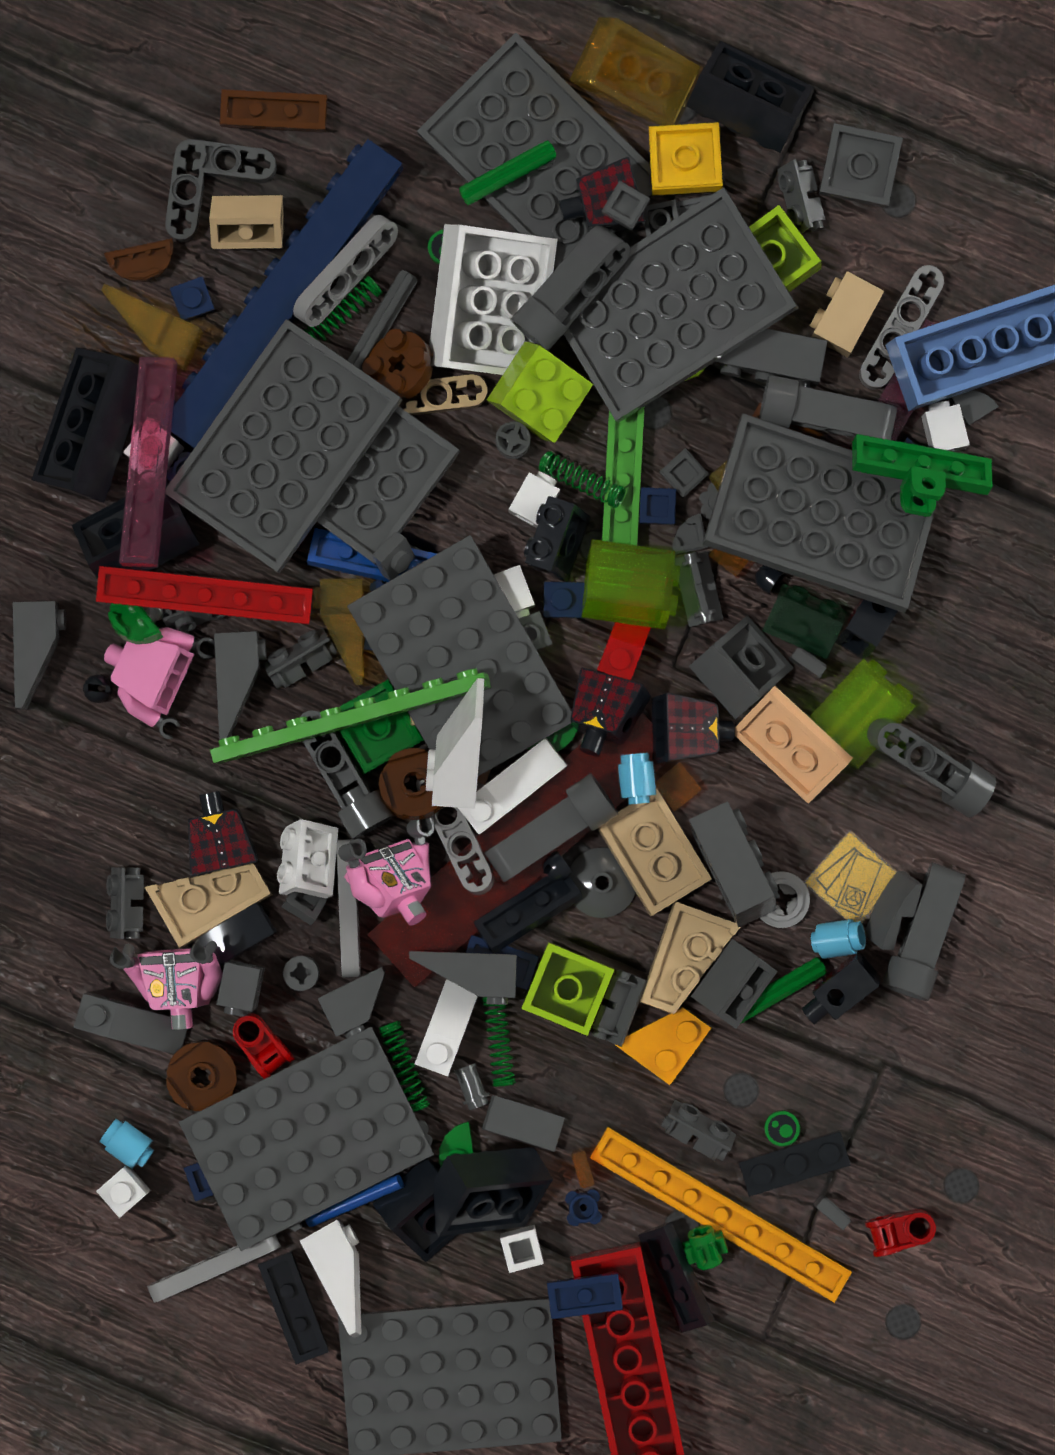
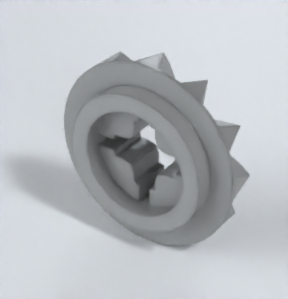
M773 872L771 874L782 893L796 894V897L786 902V915H784L780 906L776 905L777 910L760 917V919L772 927H791L800 922L806 915L810 904L809 891L805 883L798 876L789 872Z

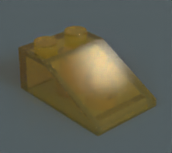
M599 17L569 81L595 96L654 124L666 126L674 125L701 66L618 18Z

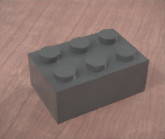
M727 801L689 819L692 835L738 928L777 910L775 899L779 898L777 892L779 889L771 872L763 873L761 869L764 866L763 857L755 840L753 839L748 842L745 837L748 835L747 824L739 808L732 810Z

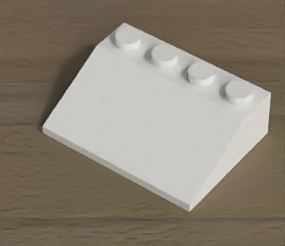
M444 224L429 344L433 353V357L430 355V366L503 375L525 341L533 343L510 319L553 273L557 239L466 225Z

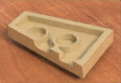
M254 863L145 887L178 947L181 949L237 913L273 895Z
M674 902L640 1003L675 1014L698 984L700 978L712 962L717 959L722 949L740 927L738 928L734 922L679 902Z

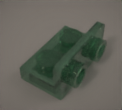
M782 584L762 631L827 659L844 624L847 612L833 600H820L809 595V592L801 586Z

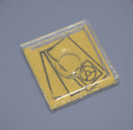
M848 830L803 882L844 920L852 919L853 922L860 921L863 923L873 911L881 893L897 871L856 834Z

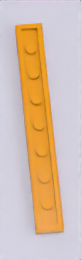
M608 1126L590 1155L592 1160L700 1224L712 1226L714 1232L721 1230L723 1237L834 1303L852 1273L851 1270Z

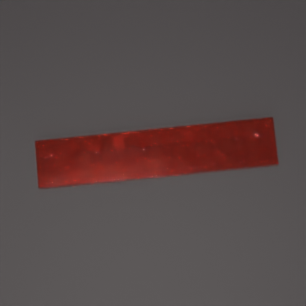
M642 713L626 742L618 744L605 740L599 757L582 752L579 749L580 744L564 759L568 766L476 837L484 855L486 851L567 798L566 789L590 773L598 780L616 808L626 799L621 798L618 773V765L621 764L620 756L649 753V761H653L652 722ZM664 764L653 765L654 773ZM589 826L506 882H503L485 855L493 871L494 884L491 890L482 895H474L465 889L452 862L449 861L430 878L431 888L420 903L427 913L423 920L410 926L401 912L384 919L368 936L415 988L432 971L410 960L409 951L454 953L471 935L477 932L473 924L475 920L522 892L543 873V863L550 854L557 850L562 856L591 829ZM472 843L468 844L457 855H467L472 849ZM477 856L476 859H474L473 861L480 860L479 856ZM473 861L460 864L461 869L465 865L470 868L473 878L468 881L469 883L474 882L477 886L483 884L482 878L486 876V872L481 874L476 869Z

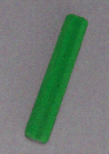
M546 140L464 184L459 188V193L463 201L470 205L554 160L557 155L552 143Z
M818 957L813 958L767 985L740 1024L824 976L827 970L821 959Z

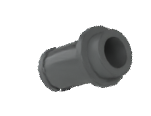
M475 1063L454 1071L466 1100L462 1103L463 1105L467 1104L469 1111L489 1104L487 1096H490V1094L484 1091Z

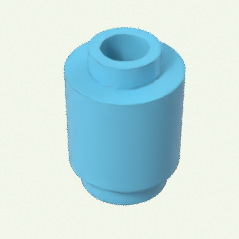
M649 753L621 755V764L618 765L621 798H628L629 805L650 803L649 796L656 795L653 761H649Z
M847 919L817 924L815 932L811 933L813 951L819 953L822 959L857 954L858 950H863L866 946L865 930L862 923Z
M118 1119L113 1121L100 1140V1143L106 1146L105 1151L131 1169L136 1165L143 1167L155 1151L150 1147L153 1142L151 1138L127 1121L122 1123Z

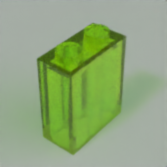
M592 539L586 559L581 617L665 629L669 616L675 617L678 604V595H672L673 586H678L680 566L674 565L675 551Z
M864 658L861 659L808 716L853 757L849 765L855 770L859 769L876 750L869 743L867 737L870 724L879 718H888L900 724L916 707L910 701L913 695L900 683L893 686L884 677L887 671L874 659H871L869 663ZM886 731L883 737L887 738L890 735L889 732Z

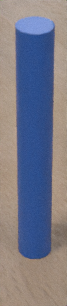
M400 1175L393 1176L305 1219L309 1227L318 1225L404 1188L403 1180Z

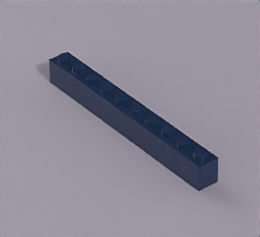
M367 139L363 146L357 144L346 160L350 164L343 174L337 172L332 177L326 187V190L329 191L322 203L317 200L307 212L305 218L309 221L301 231L298 229L293 231L285 243V246L288 248L281 259L275 257L264 273L267 276L260 288L254 286L244 300L247 306L240 316L234 314L229 319L223 329L226 335L219 345L214 342L208 348L202 358L206 363L198 373L193 371L182 385V389L185 392L177 402L174 399L171 400L162 412L161 417L164 418V421L161 425L192 449L196 447L286 319L292 323L295 321L296 317L293 310L298 297L360 231L402 173V163L369 139Z

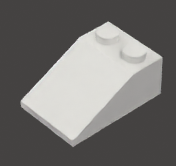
M482 678L476 679L438 733L436 750L429 749L426 791H433L432 806L475 809L483 716L484 679Z

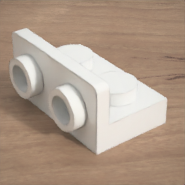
M303 819L285 827L280 839V846L283 849L282 863L277 872V880L280 883L279 894L288 895L292 892H299L322 898L333 896L338 840L337 827Z

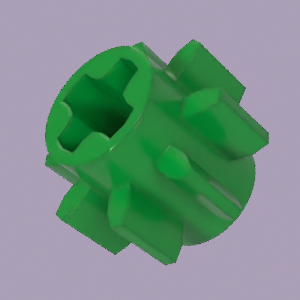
M703 1225L692 1229L688 1233L689 1241L682 1242L688 1264L691 1265L696 1262L698 1269L701 1270L717 1267L723 1261L721 1254L728 1253L722 1231L714 1232L713 1227L710 1225Z

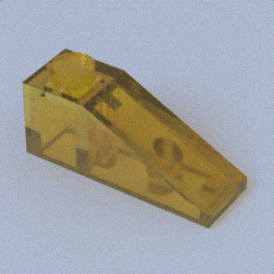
M104 284L101 289L153 356L158 358L156 364L172 372H175L177 367L186 371L203 335L202 329Z
M320 579V587L313 588V607L320 608V616L357 687H364V635L347 607L350 603L364 596L363 579Z

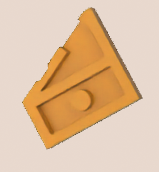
M681 1007L675 1014L669 1013L657 1021H653L627 1035L622 1047L616 1044L615 1046L670 1085L711 1030V1027L684 1007Z

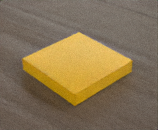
M719 122L649 126L652 195L717 192L723 188Z

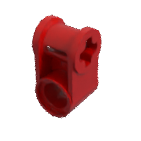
M248 1013L245 1017L240 1016L233 1027V1037L263 1079L270 1077V1074L287 1061L291 1063L295 1060L286 1045L272 1032L259 1015ZM245 1021L254 1022L259 1028V1035L254 1039L244 1038L240 1033V1025ZM275 1053L278 1054L269 1062L265 1063V1061L269 1059L271 1056H273Z
M922 1209L887 1214L865 1221V1226L870 1228L875 1249L872 1251L874 1257L887 1256L907 1248L926 1244L933 1239L936 1233V1224L927 1211ZM916 1218H924L928 1221V1229L922 1235H914L909 1230L910 1223ZM883 1228L886 1233L887 1242L884 1241V1237L882 1234Z

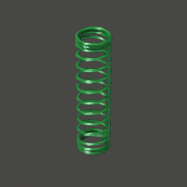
M370 276L364 278L365 283L360 282L362 291L357 287L353 288L356 297L351 293L347 294L350 303L343 299L341 301L343 308L337 305L334 308L337 314L334 311L331 312L343 324H346L337 307L352 319V315L344 302L359 314L350 296L360 306L365 308L356 290L370 303H372V300L363 285L376 297L382 294V290ZM330 313L329 317L331 320L328 317L325 319L339 330V326ZM323 320L324 325L322 323L319 325L330 335H333L326 321ZM318 325L316 326L318 331L311 326H308V330H303L317 340L312 332L313 330L326 341V337Z
M548 451L542 456L539 463L540 472L546 475L550 474L552 478H557L559 482L564 481L566 485L572 484L574 489L579 488L580 492L586 491L588 496L593 495L594 499H601L602 503L608 502V505L613 508H617L622 503L626 492L625 487L617 486V483L613 484L607 500L604 501L602 497L610 486V480L604 483L600 496L596 497L595 493L603 482V476L597 479L593 492L590 494L588 489L595 481V473L590 475L586 489L582 490L581 486L589 474L588 469L582 473L579 485L574 486V482L581 473V466L575 469L571 482L567 483L566 479L574 469V462L568 465L564 479L561 480L559 476L567 465V459L562 460L557 475L553 476L552 472L559 464L560 455L555 457V453Z
M487 997L482 998L484 999L483 1002H486ZM484 1003V1006H500V1008L485 1011V1015H503L486 1020V1023L503 1024L488 1028L486 1031L505 1032L488 1037V1040L505 1041L490 1045L488 1048L507 1049L490 1054V1057H507V1059L492 1062L490 1065L510 1066L491 1072L492 1074H509L506 1077L493 1079L492 1086L514 1085L516 1083L514 1081L515 1078H513L515 1074L512 1072H502L514 1067L512 1064L503 1063L511 1060L513 1057L510 1055H499L512 1050L511 1047L500 1046L509 1043L511 1040L508 1038H497L510 1033L509 1030L498 1029L507 1026L509 1023L507 1021H495L508 1016L507 1013L496 1012L505 1009L507 1006Z
M395 1021L379 1027L378 1030L380 1031L379 1033H383L381 1037L399 1034L384 1042V1045L402 1042L387 1050L386 1053L405 1050L390 1058L389 1061L408 1058L393 1066L392 1069L411 1066L395 1076L402 1077L414 1074L399 1082V1084L405 1085L417 1082L403 1090L404 1093L420 1090L407 1097L408 1101L421 1099L410 1105L412 1111L415 1112L428 1107L430 1103L426 1100L427 1096H417L424 1091L422 1087L414 1088L421 1083V1080L409 1081L416 1077L419 1072L405 1073L413 1069L415 1064L402 1065L410 1061L413 1056L399 1057L407 1053L410 1048H398L404 1045L407 1040H395L404 1034L403 1031L393 1032L402 1027L400 1021Z

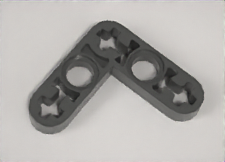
M195 139L182 141L177 146L174 155L165 226L169 236L180 243L188 242L196 236L199 227L205 176L265 183L270 181L277 171V163L273 154L263 148ZM190 148H195L197 155L201 156L200 159L193 161L192 166L193 173H199L198 178L190 174L179 175V170L187 173V160L182 155L188 154ZM223 152H230L236 157V163L230 170H222L216 165L217 157ZM241 154H247L246 161L251 163H258L259 157H264L266 164L270 165V168L263 169L262 174H257L255 167L245 166L246 172L240 173L242 167ZM183 182H191L196 186V194L190 200H182L177 196V188ZM175 204L183 208L194 207V212L186 209L185 218L187 223L191 225V228L184 229L183 234H178L176 227L172 226L173 222H179L181 217V210L174 209Z

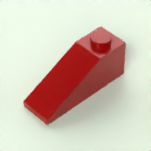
M633 574L597 668L598 672L631 681L666 589L665 585Z

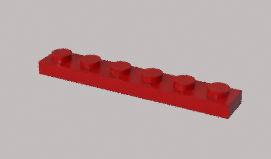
M99 566L96 602L309 624L313 588Z

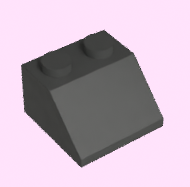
M748 615L689 666L734 719L738 718L794 668Z

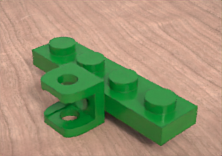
M856 434L852 441V471L903 480L900 485V503L903 511L909 514L930 517L936 508V501L942 498L946 488L988 495L993 487L992 459L860 434ZM912 498L921 499L924 505H916Z

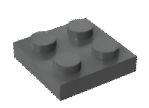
M834 123L819 194L888 208L903 137Z

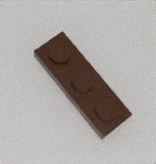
M222 89L220 126L326 132L328 98L327 95Z

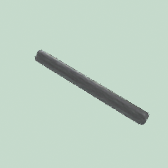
M404 270L399 271L348 357L347 361L363 371L362 365L364 360L369 357L374 346L385 337L417 284L415 276Z

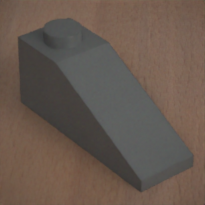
M56 601L13 602L15 709L27 710L61 639L60 630H66L65 609H60V603Z
M257 631L214 633L219 740L231 737L261 670V660H267L266 639H260Z
M409 951L410 960L478 997H487L486 1004L508 1005V998H515L517 955Z
M91 992L83 993L73 1027L110 1039L170 1054H175L183 1046L188 1030H172L170 1015Z

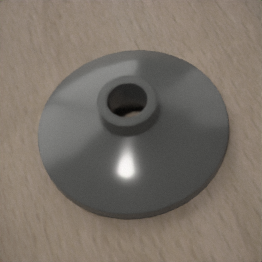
M601 847L585 851L574 860L570 867L573 871L570 878L580 890L583 898L574 905L583 913L596 918H608L621 913L632 902L636 892L609 848ZM599 876H605L609 880V885L604 890L598 889L595 885V881Z

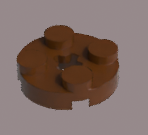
M392 329L374 346L369 357L364 360L362 370L400 398L405 397L409 399L421 392L429 382L433 368L430 366V355L433 357L430 346L415 333ZM400 360H403L404 368L401 371L397 369L394 371L395 365Z
M408 748L392 755L387 761L388 763L384 767L383 772L381 771L379 789L385 805L394 815L401 819L421 820L434 815L443 808V806H432L433 791H426L428 752L421 748ZM416 776L418 781L424 780L425 785H422L418 792L406 789L405 785L410 783L409 777Z
M209 1040L193 1041L182 1046L172 1056L166 1071L167 1089L173 1100L182 1108L196 1112L202 1111L232 1096L237 1083V1068L234 1059L225 1048ZM199 1067L201 1070L208 1069L211 1072L208 1076L210 1081L208 1085L205 1086L202 1082L198 1084L193 1082L192 1079L196 1075L194 1072L195 1068Z

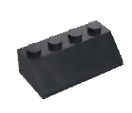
M76 347L31 480L83 498L104 503L112 485V478L118 460L122 456L123 446L129 428L133 423L140 395L145 388V380L149 369L116 355Z

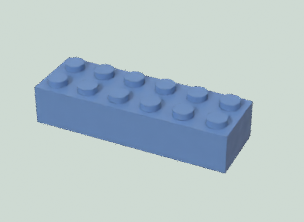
M1055 285L895 337L885 346L908 412L1055 363Z

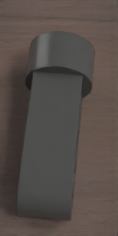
M604 226L592 228L534 295L529 297L510 319L511 322L534 344H538L549 351L567 331L571 323L624 265L630 254V246Z
M768 375L759 419L789 429L790 425L853 438H855L856 434L891 440L897 407L798 386V380Z
M313 710L307 711L300 716H306L308 722L312 719L321 718L320 712ZM337 731L322 735L323 738L329 739L332 737L331 741L323 742L320 736L304 740V745L342 809L337 815L352 840L375 830L395 816L385 805L380 789L373 791L365 775L361 774ZM335 747L340 751L341 760L337 766L330 767L326 763L325 755L329 749ZM355 781L358 782L359 786L345 794L343 793V788Z
M879 718L870 724L867 737L873 747L942 791V801L966 817L971 818L977 815L990 800L996 786V777L973 761L965 760L959 763L901 724L888 718ZM886 731L901 740L898 745L887 741L883 737ZM921 746L922 755L920 759L912 763L910 759L911 752L916 747Z
M592 773L567 788V798L485 852V855L503 882H506L589 826L594 831L618 815V811Z
M933 862L930 863L922 882L921 898L917 904L915 915L910 917L897 956H891L881 984L882 986L911 998L929 1001L938 975V971L934 970L965 881V874Z

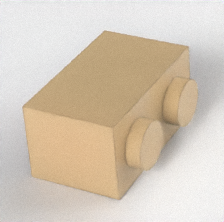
M283 195L212 196L209 217L212 249L282 248L284 235Z
M848 271L842 280L835 277L826 294L832 300L826 311L819 307L810 324V327L815 329L811 338L827 340L826 347L848 358L884 290Z

